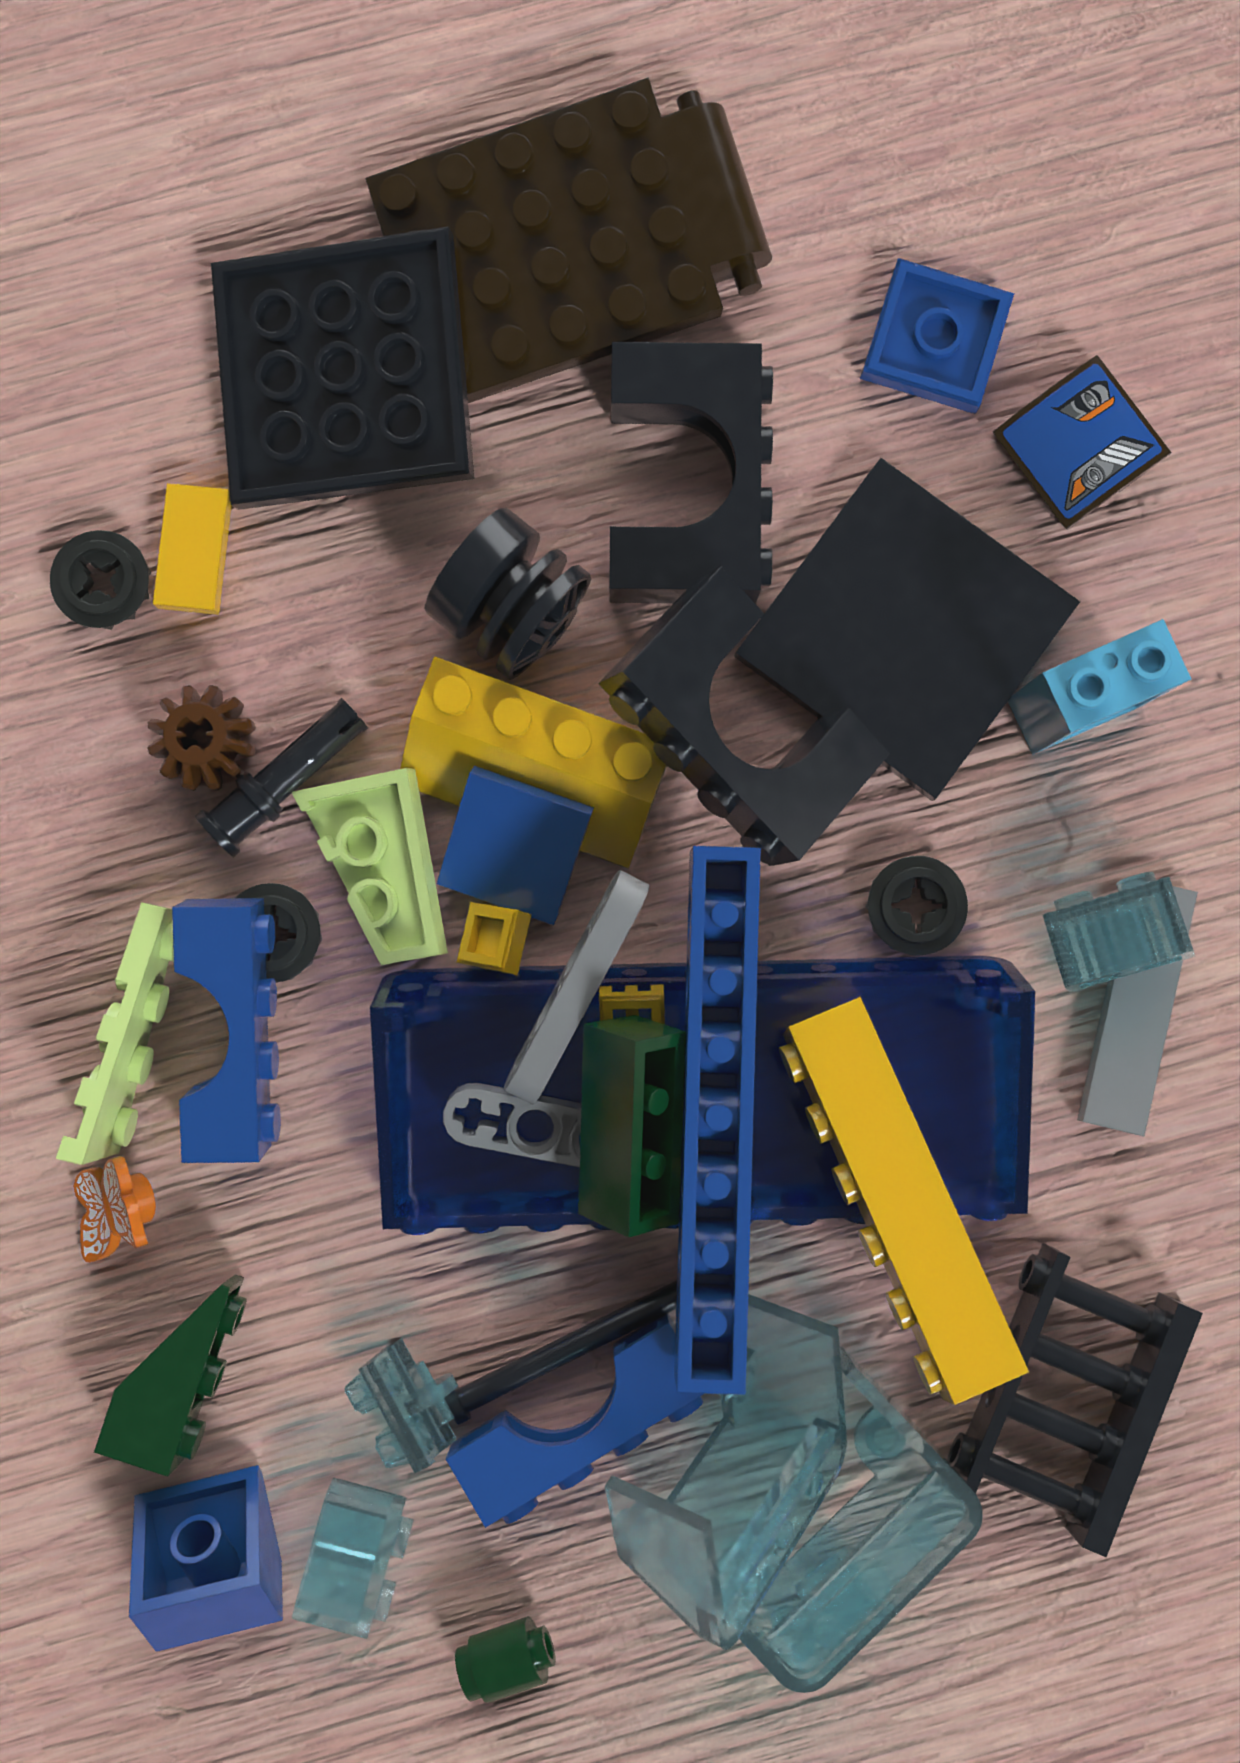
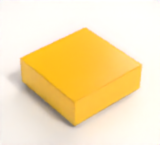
M470 902L456 963L518 976L532 914L516 909Z

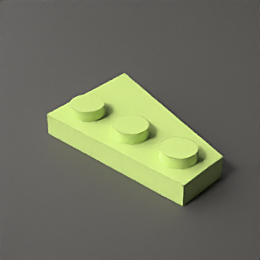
M403 768L293 791L292 795L300 810L307 812L320 837L317 843L327 862H333L349 893L346 899L380 965L447 954L446 939L416 770Z

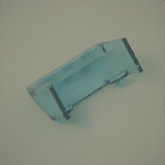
M748 1294L746 1395L718 1394L722 1396L723 1418L669 1497L665 1500L613 1475L605 1485L613 1527V1537L620 1560L698 1637L724 1650L730 1649L742 1635L831 1489L841 1470L847 1447L838 1327Z
M842 1346L833 1356L845 1376L873 1404L856 1424L854 1445L861 1460L875 1476L785 1564L768 1546L755 1540H742L732 1544L712 1562L670 1516H667L660 1523L662 1557L783 1686L799 1693H809L824 1687L973 1540L981 1527L983 1517L981 1503L968 1483L911 1418Z

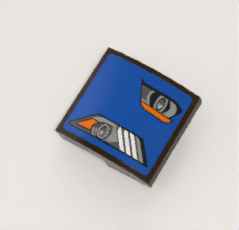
M1098 355L1061 379L993 431L994 435L1066 530H1069L1117 492L1120 493L1172 453Z

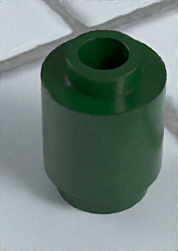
M527 1616L470 1636L467 1645L456 1649L455 1664L459 1683L465 1697L470 1702L482 1698L485 1703H490L546 1684L548 1682V1668L555 1666L556 1656L547 1628L544 1625L536 1627L532 1618Z

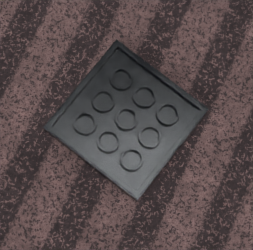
M449 227L211 263L230 503L233 507L241 510L475 479L454 235Z
M880 458L735 652L734 657L817 718L850 708L889 751L890 754L883 761L882 765L929 800L934 801L1079 605L1080 601L894 466Z

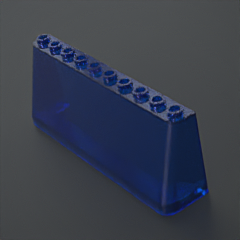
M992 956L758 961L750 1224L754 1220H781L786 1224L803 1226L812 1224L817 1219L844 1218L852 1223L865 1224L857 1203L854 1202L847 1205L837 1188L831 1169L840 1164L830 1141L820 1144L810 1126L805 1107L813 1103L803 1080L797 1083L792 1082L779 1053V1047L787 1044L783 1033L789 1026L858 997H861L958 1215H971L980 1220L997 1221L1006 1218L1008 1214H1028L1036 991L1014 964L1006 959ZM686 962L611 964L600 986H612V992H625V986L638 985V991H651L650 985L663 984L665 1025L684 1031ZM566 965L520 966L518 976L481 968H435L401 970L389 973L382 978L370 1005L383 1230L400 1229L405 1234L423 1235L431 1233L437 1228H464L468 1232L481 1234L493 1232L500 1227L527 1226L533 1231L550 1232L558 1230L564 1225L587 1224L599 1230H611L578 1214L579 1167L468 1146L455 1141L448 1134L443 1123V1111L450 1094L458 1087L467 1083H481L504 1088L514 1062ZM599 988L541 1093L542 1096L581 1103L583 1028L585 1023L600 1021ZM651 1008L638 1009L640 1017L651 1020ZM626 1009L613 1010V1018L626 1016ZM469 1098L466 1108L455 1107V1113L465 1118L464 1127L476 1129L479 1120L482 1119L497 1121L499 1125L495 1135L507 1137V1118L513 1106L512 1104L501 1103L502 1110L500 1116L482 1112V1101L476 1098ZM529 1110L519 1117L517 1129L525 1140L541 1142L552 1134L554 1124L546 1112ZM679 1224L672 1225V1226L665 1227V1228H667V1229H677V1228H679Z

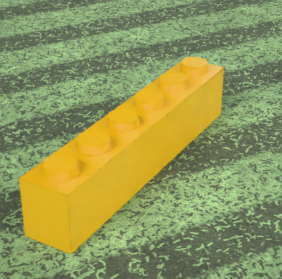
M861 997L789 1026L783 1033L787 1044L779 1047L781 1059L792 1082L797 1083L803 1080L813 1103L805 1107L808 1121L820 1144L830 1141L840 1164L831 1169L833 1178L845 1203L849 1205L856 1202L867 1226L858 1230L860 1240L872 1265L877 1267L883 1264L894 1287L893 1290L886 1292L889 1307L901 1330L911 1327L922 1353L913 1356L920 1378L929 1394L931 1395L939 1391L943 1400L956 1405L1029 1373Z

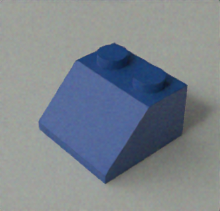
M259 1465L134 1495L129 1617L156 1652L283 1621L282 1559L264 1478Z

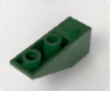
M235 1274L221 1284L115 1388L94 1453L167 1477L184 1458L189 1460L194 1458L206 1427V1422L198 1419L204 1397H214L225 1371L226 1360L218 1357L225 1334L231 1336L235 1334L246 1307L247 1299L238 1296L244 1277Z

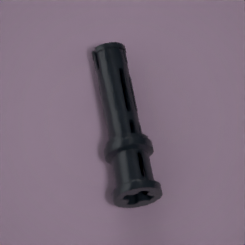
M340 698L336 705L254 777L250 773L245 776L242 774L235 780L237 788L209 812L201 810L195 815L196 819L213 839L234 858L240 852L239 844L266 820L274 822L280 817L279 813L283 810L279 805L358 734L368 729V726L357 716V713L343 698Z

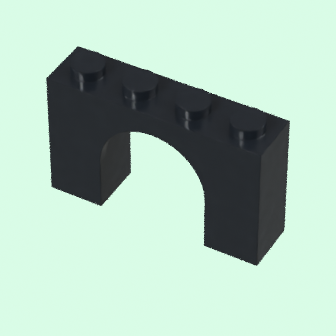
M612 342L611 424H673L687 426L702 432L713 440L723 452L731 472L732 489L724 503L712 515L691 525L682 527L610 526V603H674L694 581L720 566L724 568L755 604L760 594L761 586L771 585L772 549L761 548V525H771L773 494L772 487H761V464H771L773 429L772 426H761L762 404L772 403L773 367L762 366V343Z
M720 566L694 581L598 684L610 696L609 703L613 710L626 722L637 725L654 743L653 749L658 758L672 770L682 772L698 789L697 796L702 805L712 814L725 818L741 835L740 842L742 846L761 848L760 862L774 866L800 861L890 753L850 708L818 718L787 755L772 769L752 766L739 759L725 746L714 727L710 713L709 694L712 679L722 660L760 620L764 613L724 568Z

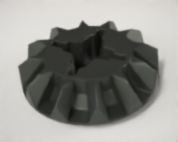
M89 531L72 538L57 553L50 571V589L58 608L72 621L85 628L92 627L112 630L114 625L125 620L135 619L137 609L144 600L149 599L148 584L151 571L146 564L141 550L126 537L111 531ZM88 563L105 573L111 572L115 568L116 573L110 579L111 584L115 587L113 591L117 594L114 598L109 594L105 595L100 590L93 591L89 595L88 590L93 587L94 581L90 576V570L86 567Z
M909 856L890 863L872 881L866 907L873 932L890 949L919 956L938 952L957 938L967 918L968 900L960 878L949 866L931 857ZM915 879H917V889H920L922 899L930 900L932 904H942V909H933L932 912L922 914L921 924H917V933H915V923H912L911 914L901 912L900 908H892L891 903H899L900 900L911 897L912 888L915 887Z
M267 883L250 887L236 897L264 898V915L274 916V908L277 906L275 916H278L279 927L288 929V932L296 933V939L288 938L287 941H278L276 943L274 951L270 955V961H268L269 953L266 954V978H274L276 983L292 980L313 963L318 946L322 941L319 913L304 894L282 884Z

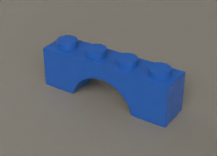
M264 898L187 899L172 907L174 972L198 982L215 997L227 1021L229 1045L220 1071L215 1076L195 1084L179 1100L181 1163L260 1162L271 1147V1142L278 1141L281 1128L279 1104L270 1103V1080L277 1078L279 1068L277 1042L268 1041V1017L275 1016L277 1007L275 979L266 978V954L273 953L275 945L274 918L272 915H264Z
M669 1313L645 1324L613 1344L615 1379L612 1389L601 1408L586 1421L565 1429H542L528 1425L507 1410H504L451 1443L446 1461L485 1528L503 1518L506 1524L521 1519L538 1505L539 1502L536 1498L538 1495L558 1484L561 1490L573 1487L593 1471L592 1462L612 1450L616 1456L630 1452L647 1439L649 1435L646 1429L666 1417L669 1418L670 1422H677L692 1414L703 1404L700 1396L705 1393H677L674 1376L676 1325Z

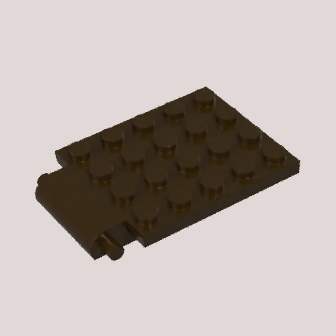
M649 77L365 178L383 236L441 227H449L454 235L468 403L611 355L612 342H649L721 317L723 306L716 283L734 278L740 296L753 294L762 288L757 269L767 266L772 260V254L724 107L721 104L714 102L703 103L698 91H688L680 95L676 101L679 111L661 117Z

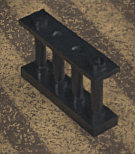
M1043 1243L1039 1254L1030 1255L1024 1264L1019 1278V1289L1023 1293L1009 1326L1024 1362L1027 1366L1030 1357L1111 1391L1113 1399L1116 1401L1107 1423H1101L1098 1427H1095L1016 1393L1023 1375L983 1392L967 1433L960 1432L951 1445L947 1458V1469L951 1470L949 1479L960 1495L971 1500L974 1499L981 1479L984 1477L1063 1511L1067 1520L1065 1528L1081 1547L1107 1557L1203 1313L1158 1292L1154 1305L1149 1304L1143 1308L1068 1276L1064 1272L1071 1257ZM1054 1297L1136 1332V1338L1139 1340L1131 1363L1118 1367L1041 1334L1040 1332ZM1006 1417L1089 1452V1458L1092 1461L1083 1484L1077 1483L1074 1487H1071L992 1453Z

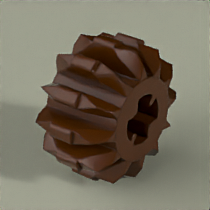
M209 685L202 697L192 686H183L181 692L183 705L179 706L167 697L160 699L162 709L169 716L166 721L151 719L147 722L148 729L163 736L162 739L154 741L147 747L148 752L155 758H165L161 765L160 773L168 779L181 775V785L183 788L195 791L203 779L208 788L214 791L220 790L223 783L221 770L224 769L228 774L238 778L244 774V771L240 765L234 762L237 754L245 757H253L255 755L256 748L240 740V738L250 735L256 730L255 723L249 718H238L242 713L244 704L236 697L226 699L223 702L222 690L217 686ZM200 727L208 731L206 735L212 738L211 743L205 749L196 746L198 741L192 738L195 731Z

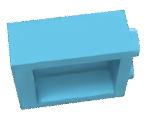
M1162 619L1042 672L1012 695L1008 703L1032 755L1140 708L1191 680V677L1166 623Z

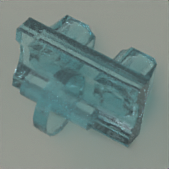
M402 1338L387 1345L359 1368L360 1374L345 1386V1393L355 1411L365 1414L379 1407L389 1426L375 1437V1448L386 1468L410 1464L414 1473H417L431 1466L435 1462L434 1458L457 1439L448 1424L454 1416L444 1399L445 1396L458 1386L452 1373H448L434 1380L423 1360L415 1363Z

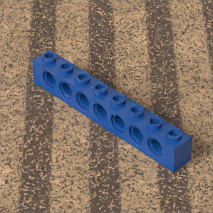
M693 846L690 850L684 1031H686L674 1363L677 1393L746 1395L761 848Z

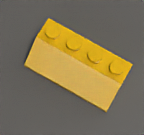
M434 656L411 716L400 769L412 768L416 770L419 792L456 806H460L470 771L474 766L594 807L580 851L629 869L667 766L658 758L653 749L654 743L643 732Z

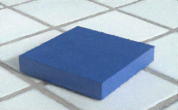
M898 258L860 379L976 414L983 399L1015 293Z
M474 766L467 779L437 884L500 907L532 914L531 918L554 925L558 918L594 807Z

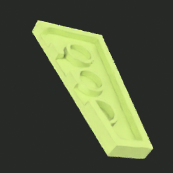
M141 902L115 979L116 988L125 991L122 1002L112 1003L107 1013L103 1015L96 1040L99 1042V1049L101 1052H104L101 1065H97L94 1068L90 1077L82 1078L74 1104L82 1107L84 1117L76 1139L63 1136L56 1156L58 1160L79 1165L87 1164L119 1154L121 1146H128L133 1137L138 1119V1111L131 1108L137 1084L142 1085L145 1083L153 1062V1048L147 1047L153 1022L159 1023L162 1020L169 1000V987L163 985L169 961L174 962L172 909Z

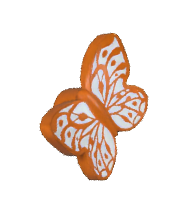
M122 1156L108 1159L103 1169L101 1167H93L82 1170L76 1176L73 1187L75 1196L87 1209L80 1224L81 1253L85 1262L91 1263L109 1257L118 1248L121 1237L134 1248L147 1245L148 1241L143 1224L153 1220L156 1210L154 1192L148 1179L142 1173L130 1175L125 1158Z

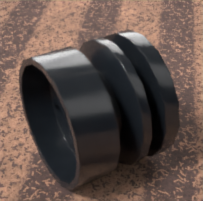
M500 508L486 517L452 554L435 580L427 596L424 609L430 617L458 639L467 637L481 625L485 624L486 626L476 648L477 654L486 661L500 653L496 668L506 678L512 680L530 667L535 660L543 657L567 630L577 613L578 605L591 583V574L580 565L572 566L562 574L567 563V557L559 549L550 551L532 565L531 562L540 542L539 533L508 508Z

